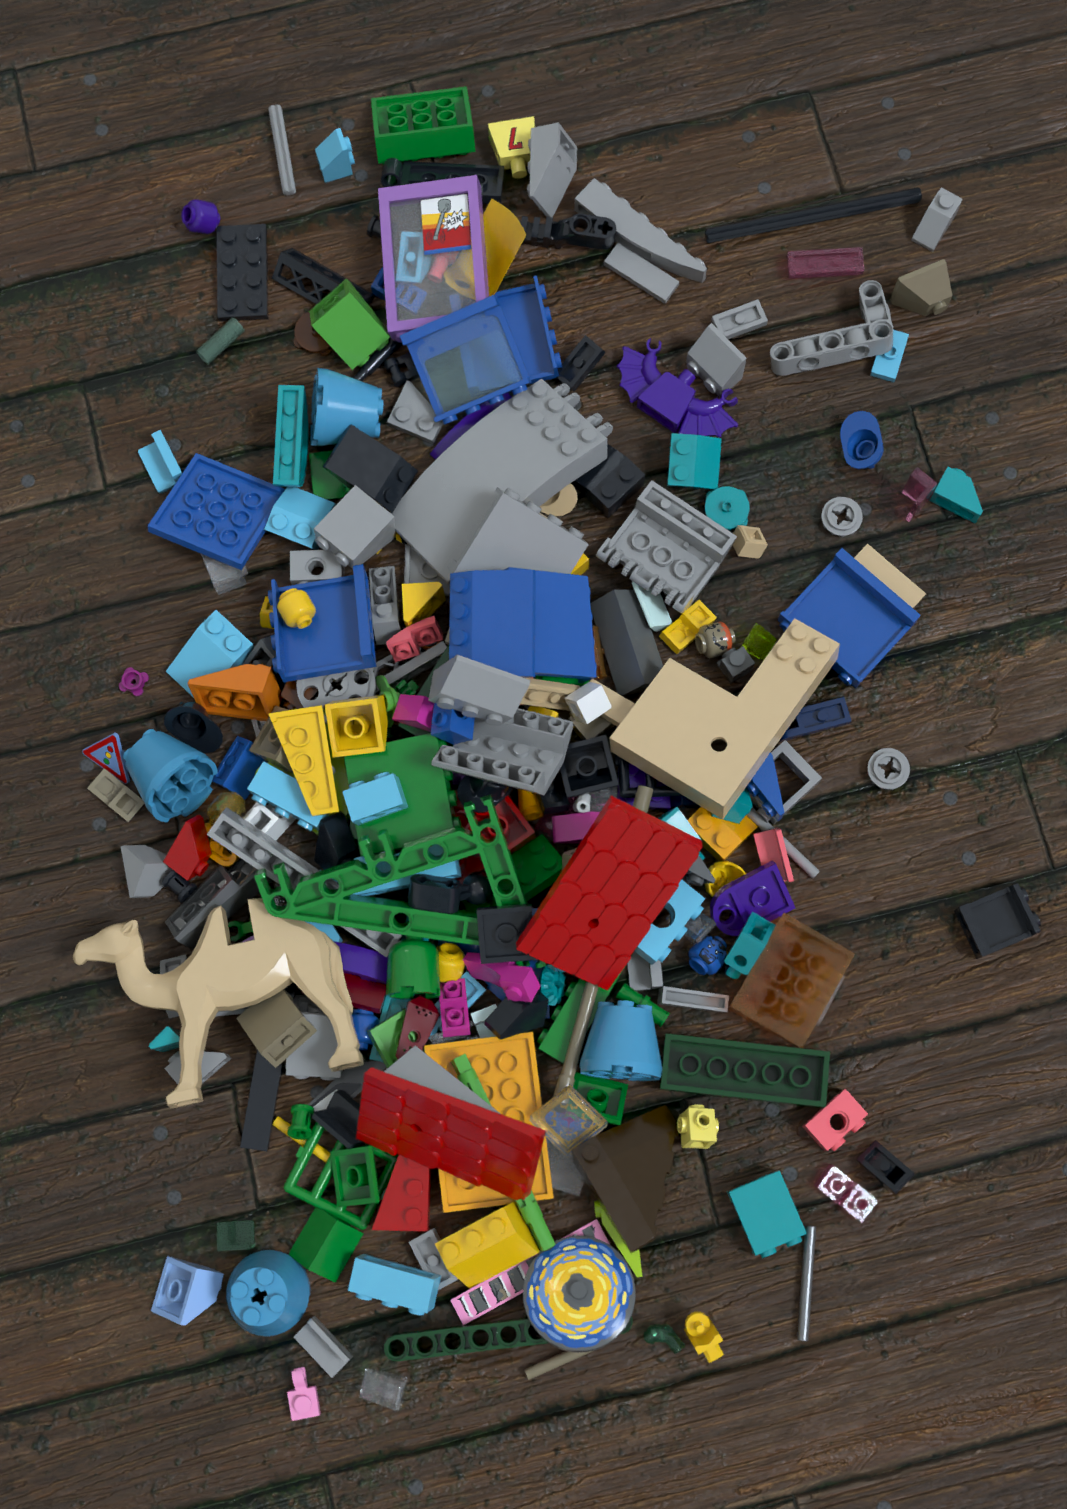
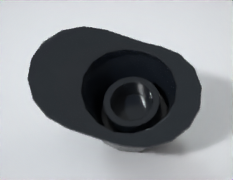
M180 702L177 707L170 709L164 717V725L172 735L202 753L216 751L223 742L221 729L208 717L206 709L198 703Z
M465 776L459 783L457 793L459 801L463 806L465 802L472 801L475 805L473 812L482 813L487 812L488 807L487 805L484 806L481 797L491 794L494 806H496L509 795L513 787Z

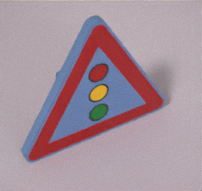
M113 733L82 750L86 757L103 769L105 768L124 784L130 781L126 762L123 759L125 751L122 750L117 733Z

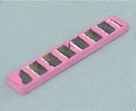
M597 1219L565 1236H588L610 1244ZM538 1254L451 1299L462 1324L465 1325L523 1293L526 1273Z

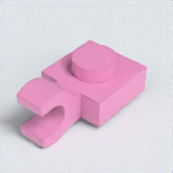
M305 1367L293 1369L294 1371L291 1372L295 1389L287 1392L292 1421L320 1416L321 1412L316 1385L308 1387Z

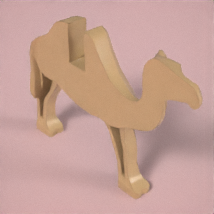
M256 898L248 899L255 940L231 945L226 911L220 905L214 908L208 915L202 934L192 954L180 966L165 974H153L148 970L145 963L143 940L138 931L136 920L113 924L102 929L94 936L80 941L74 950L73 960L77 965H83L87 961L114 963L121 987L133 1002L148 1008L176 1011L179 1014L182 1024L179 1041L181 1057L180 1080L176 1089L166 1097L167 1106L169 1108H177L203 1102L201 1064L209 1027L217 1012L234 1011L258 1004L276 995L293 982L326 1015L334 1028L338 1046L328 1062L329 1069L332 1072L364 1065L352 1017V1001L343 973L340 947L324 932L305 921L272 916L266 910L263 900Z

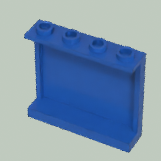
M533 276L535 283L499 291L495 295L498 297L531 382L536 383L540 379L545 381L557 378L559 376L557 368H561L562 364L559 352L554 353L552 345L557 344L554 329L549 330L547 322H552L549 306L544 307L542 301L547 299L544 284L539 285L537 276ZM459 294L449 296L452 313L476 303L475 300L470 298L461 300ZM500 330L493 331L460 346L471 397L493 393L520 381V376Z
M841 548L831 563L787 610L780 613L778 622L781 629L785 632L795 618L840 644L838 659L831 668L839 674L838 677L844 684L852 685L856 688L912 628L921 615Z
M363 564L353 566L354 575L285 587H278L276 580H271L272 590L268 591V599L270 605L273 606V612L269 613L271 627L275 631V635H271V644L273 650H276V657L272 658L274 672L279 673L283 682L377 667L369 581ZM292 588L307 592L316 608L312 623L302 629L287 626L277 609L280 595Z
M508 567V568H506V569H504V570H530V569H522V568ZM535 570V675L576 678L578 683H584L596 678L597 665L594 653L595 640L592 629L593 616L590 605L588 576Z

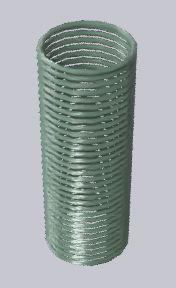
M231 318L196 352L205 363L210 364L245 330L235 318Z

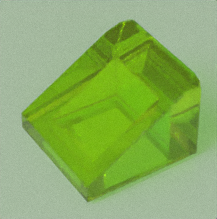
M755 623L743 642L742 647L744 646L748 653L764 661L777 639L761 625Z

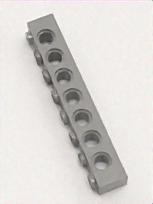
M227 807L207 833L209 837L256 869L265 868L266 876L280 884L278 875L274 874L273 866L284 862L293 889H296L301 877L319 872L317 868ZM333 879L325 880V884L329 889L339 888V884ZM343 927L385 957L388 956L392 945L397 943L402 937L400 934Z

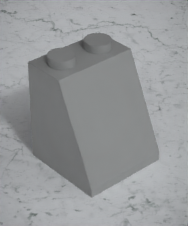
M355 485L314 528L315 542L323 550L327 551L329 549L334 553L335 559L345 567L348 565L353 569V566L363 564L396 537L395 517Z
M295 995L294 1003L314 1025L317 1032L286 1058V1075L294 1076L297 1079L320 1077L323 1080H334L341 1078L343 1070L332 1072L328 1066V1062L338 1046L330 1020L306 995Z

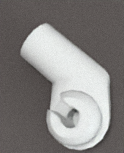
M589 794L580 795L573 804L574 811L578 813L591 812V796Z

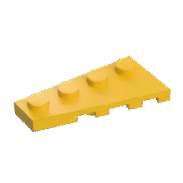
M322 705L269 713L268 715L312 817L338 813L339 808Z

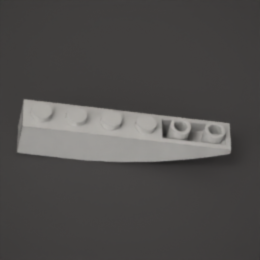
M594 178L575 197V211L578 214L606 217L615 222L616 235L614 242L616 244L620 243L659 268L700 283L704 282L707 268L703 261L697 257H692L687 253L682 244L672 241L662 228H656L643 213H637L632 209L628 201L616 196L607 184L600 183Z

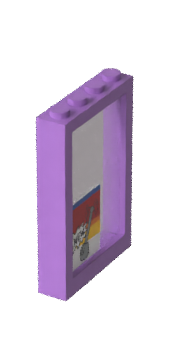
M477 175L378 188L387 331L393 341L402 342L400 335L489 297L481 185Z

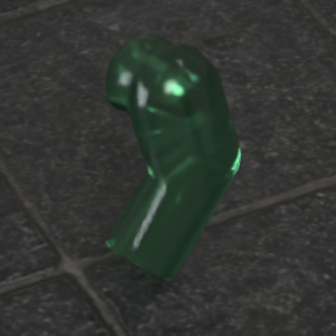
M653 1324L648 1326L647 1330L643 1333L644 1340L648 1344L664 1342L674 1354H677L685 1347V1344L669 1325Z

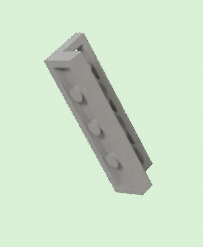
M442 641L425 652H421L422 648L419 647L420 655L403 665H399L400 661L395 662V664L391 663L394 659L390 654L376 663L377 667L372 668L374 675L377 677L379 669L384 666L394 668L393 671L385 675V678L390 687L395 688L402 680L407 682L436 665L447 646ZM362 671L355 675L354 681L356 683L362 679L368 681L369 675ZM377 684L375 696L380 695V690L378 689Z

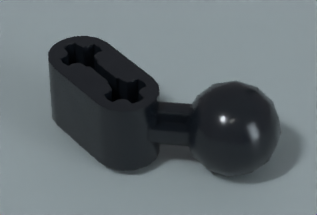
M472 872L464 878L463 883L452 878L426 874H415L410 877L408 905L415 909L452 914L458 912L460 901L466 900L470 904L481 906L493 898L487 874L484 872Z

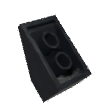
M353 425L347 427L323 465L324 469L350 490L356 485L390 513L394 512L418 473V470L400 455Z
M607 444V459L571 482V484L608 519L644 486L645 474L628 457Z

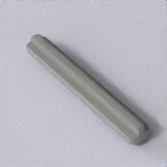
M278 104L271 105L268 110L282 191L286 196L294 195L296 188L282 109Z

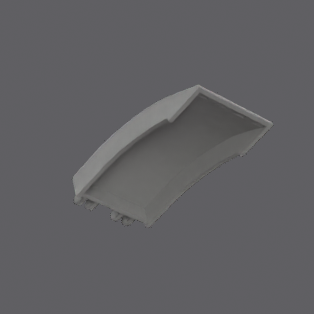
M540 379L529 386L528 390L515 395L482 418L422 473L402 497L394 512L391 513L395 517V531L448 585L450 584V574L452 572L447 567L452 559L458 561L499 495L495 491L497 487L503 491L509 488L520 495L519 500L527 504L528 501H531L540 507L568 484L607 459L606 437L612 433L613 426L608 422L599 426L603 421L599 413H595L585 419L573 407L579 403L580 396L577 393L567 396L570 387L566 383L552 389L543 379Z

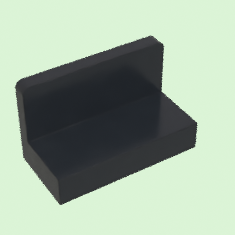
M343 1090L335 1091L327 1108L315 1111L312 1118L349 1149L367 1145V1143L356 1139L360 1105Z

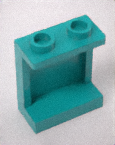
M780 1170L727 1191L751 1245L753 1255L760 1254L761 1258H765L777 1252L775 1247L786 1243L787 1247L802 1242L801 1236L807 1234Z

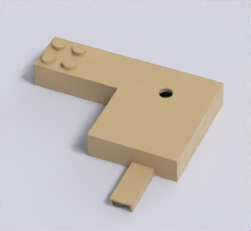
M794 618L737 697L671 658L668 659L636 703L631 702L598 681L591 679L590 682L602 685L611 704V709L600 715L617 726V729L610 737L611 752L721 819H724L769 753L774 749L838 659L840 644ZM721 739L726 742L727 747L725 750L717 752L712 749L711 743L714 740Z

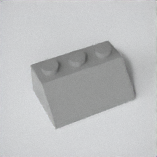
M456 655L434 670L428 701L436 703L442 709H454L462 712V715L466 717H478L486 720V723L499 726L514 717L530 685V680Z

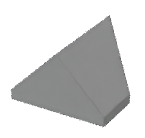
M146 845L121 846L130 898L155 896L163 888L161 885L162 881L173 870L163 863L167 854Z

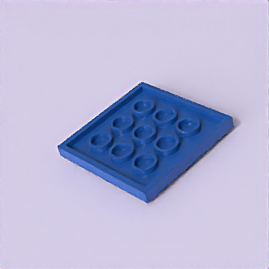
M196 453L148 524V532L242 570L266 532L265 526L272 508L285 489Z

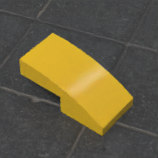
M698 600L684 611L675 622L663 630L659 637L678 654L695 640V635L698 634L700 627L712 624L717 617Z

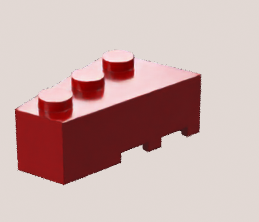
M398 1155L372 1230L429 1231L431 1168Z

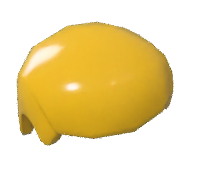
M715 862L708 868L715 878L714 884L704 883L706 892L713 897L721 887L747 873L733 862Z

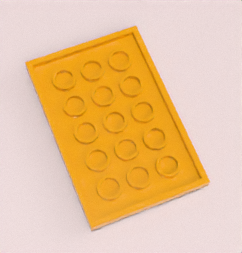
M533 1032L520 1033L501 1040L497 1037H488L424 1046L425 1054L455 1078H457V1073L451 1060L466 1054L491 1106L502 1115L545 1130L532 1116L542 1108ZM546 1134L531 1189L536 1201L554 1198ZM438 1169L443 1213L507 1205L515 1201L484 1185L477 1187Z

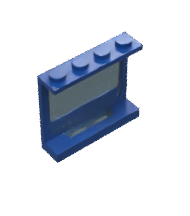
M496 295L489 296L400 335L403 345L409 349L436 415L434 417L435 422L442 421L444 425L458 419L456 415L465 411L467 415L481 410L480 404L489 401L490 405L504 400V394L511 391L513 395L528 390L526 385L532 383Z

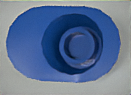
M857 411L849 415L844 420L840 429V438L846 463L856 469L875 468V464L881 459L884 451L877 419L866 411Z

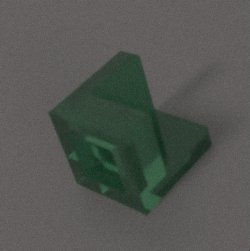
M253 1220L217 1222V1251L255 1248V1223Z

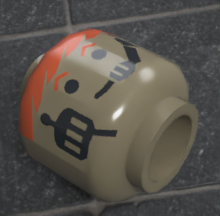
M723 622L704 625L700 627L698 634L695 635V645L698 652L707 658L722 656L732 649V644L735 643L734 631Z

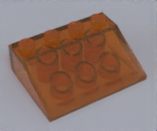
M783 913L775 924L776 926L767 945L749 974L746 975L728 1009L799 1048H803L855 953L788 914Z

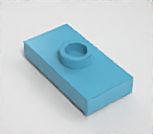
M893 330V347L885 354L876 355L870 376L895 382L909 334Z

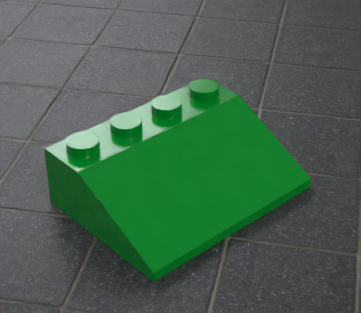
M467 87L371 98L374 136L379 164L384 163L389 158H396L399 161H417L422 158H442L446 155H466L470 152H476Z

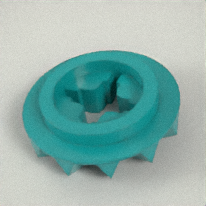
M547 964L541 973L540 992L549 999L548 1005L555 1006L560 1004L561 997L564 996L566 976L563 972L555 971V967L552 964Z

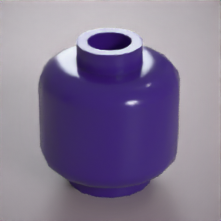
M193 199L182 210V221L191 232L211 234L220 223V214L216 205L212 202Z

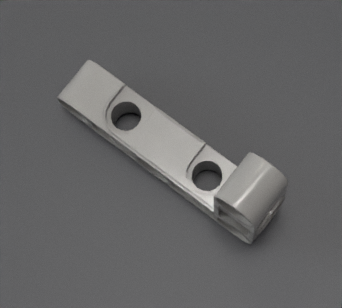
M868 280L862 283L859 288L861 318L865 320L864 324L805 336L773 345L770 350L772 371L776 375L785 376L889 352L893 347V325L889 307L880 283Z

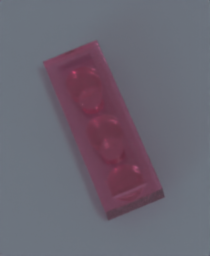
M862 247L788 251V278L863 275Z

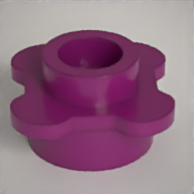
M129 667L124 671L119 688L123 692L129 691L134 696H141L144 692L143 686L148 682L149 676L145 672L139 673L137 670Z

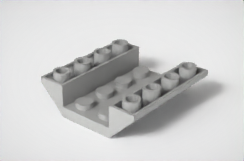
M519 708L512 719L499 726L486 723V720L475 717L473 740L454 744L453 747L442 745L433 758L432 765L443 770L545 795L564 763L573 729V722Z

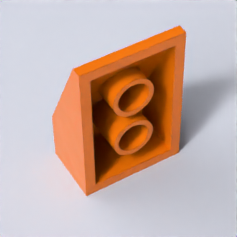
M244 664L192 678L187 683L196 703L202 705L210 715L267 721L268 714L273 711L275 706L280 707L282 701L281 691L272 667L264 664Z

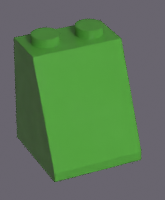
M347 278L309 311L311 326L352 370L356 366H363L369 360L371 353L376 349L378 351L383 349L389 342L390 335L386 326Z

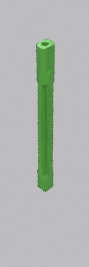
M466 1054L451 1060L457 1073V1079L491 1106ZM532 1190L525 1200H515L540 1252L555 1246L556 1244L542 1217V1211Z

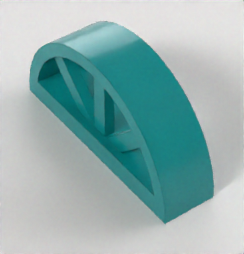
M278 385L273 485L280 487H302L306 476L309 442L306 391L304 385Z

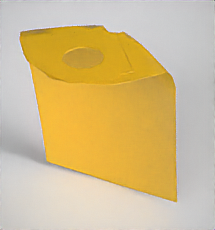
M491 199L483 214L489 296L495 295L526 237V233L516 216L508 208ZM471 242V249L461 252L456 262L445 271L444 277L445 282L452 289L476 301ZM455 281H463L470 286V288H461L455 283Z

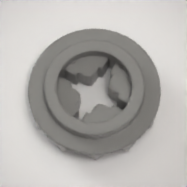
M836 497L825 504L821 519L824 528L830 531L832 535H839L843 538L846 535H853L862 523L863 515L860 506L854 500L847 497ZM846 509L847 511L845 513V518L848 521L843 520L842 523L838 525V517L835 514L840 515Z
M880 749L868 761L867 774L870 776L872 783L881 789L893 790L898 788L909 777V762L905 755L896 749ZM891 759V769L897 773H890L885 779V770L881 769V766H886Z

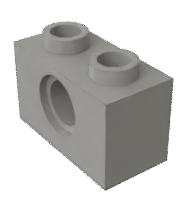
M330 550L290 551V581L292 585L344 577V566L335 559V554ZM316 567L324 568L320 575H312L311 572Z

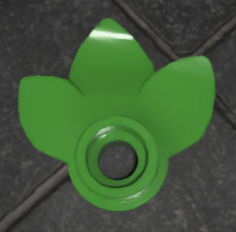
M380 675L375 677V681L380 690V695H384L388 718L387 727H392L394 723L392 718L400 694L390 687L385 676Z

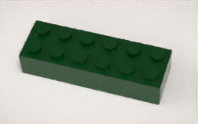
M666 1033L663 1041L662 1074L659 1090L825 1108L830 1052Z

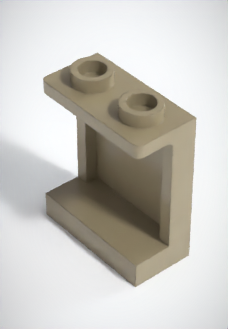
M285 989L258 1004L251 1005L236 1018L260 1054L275 1068L317 1032V1029L302 1014L294 1003L292 996Z

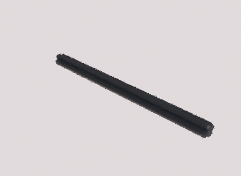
M916 187L705 229V239L707 243L918 203L921 201L922 193L921 189Z

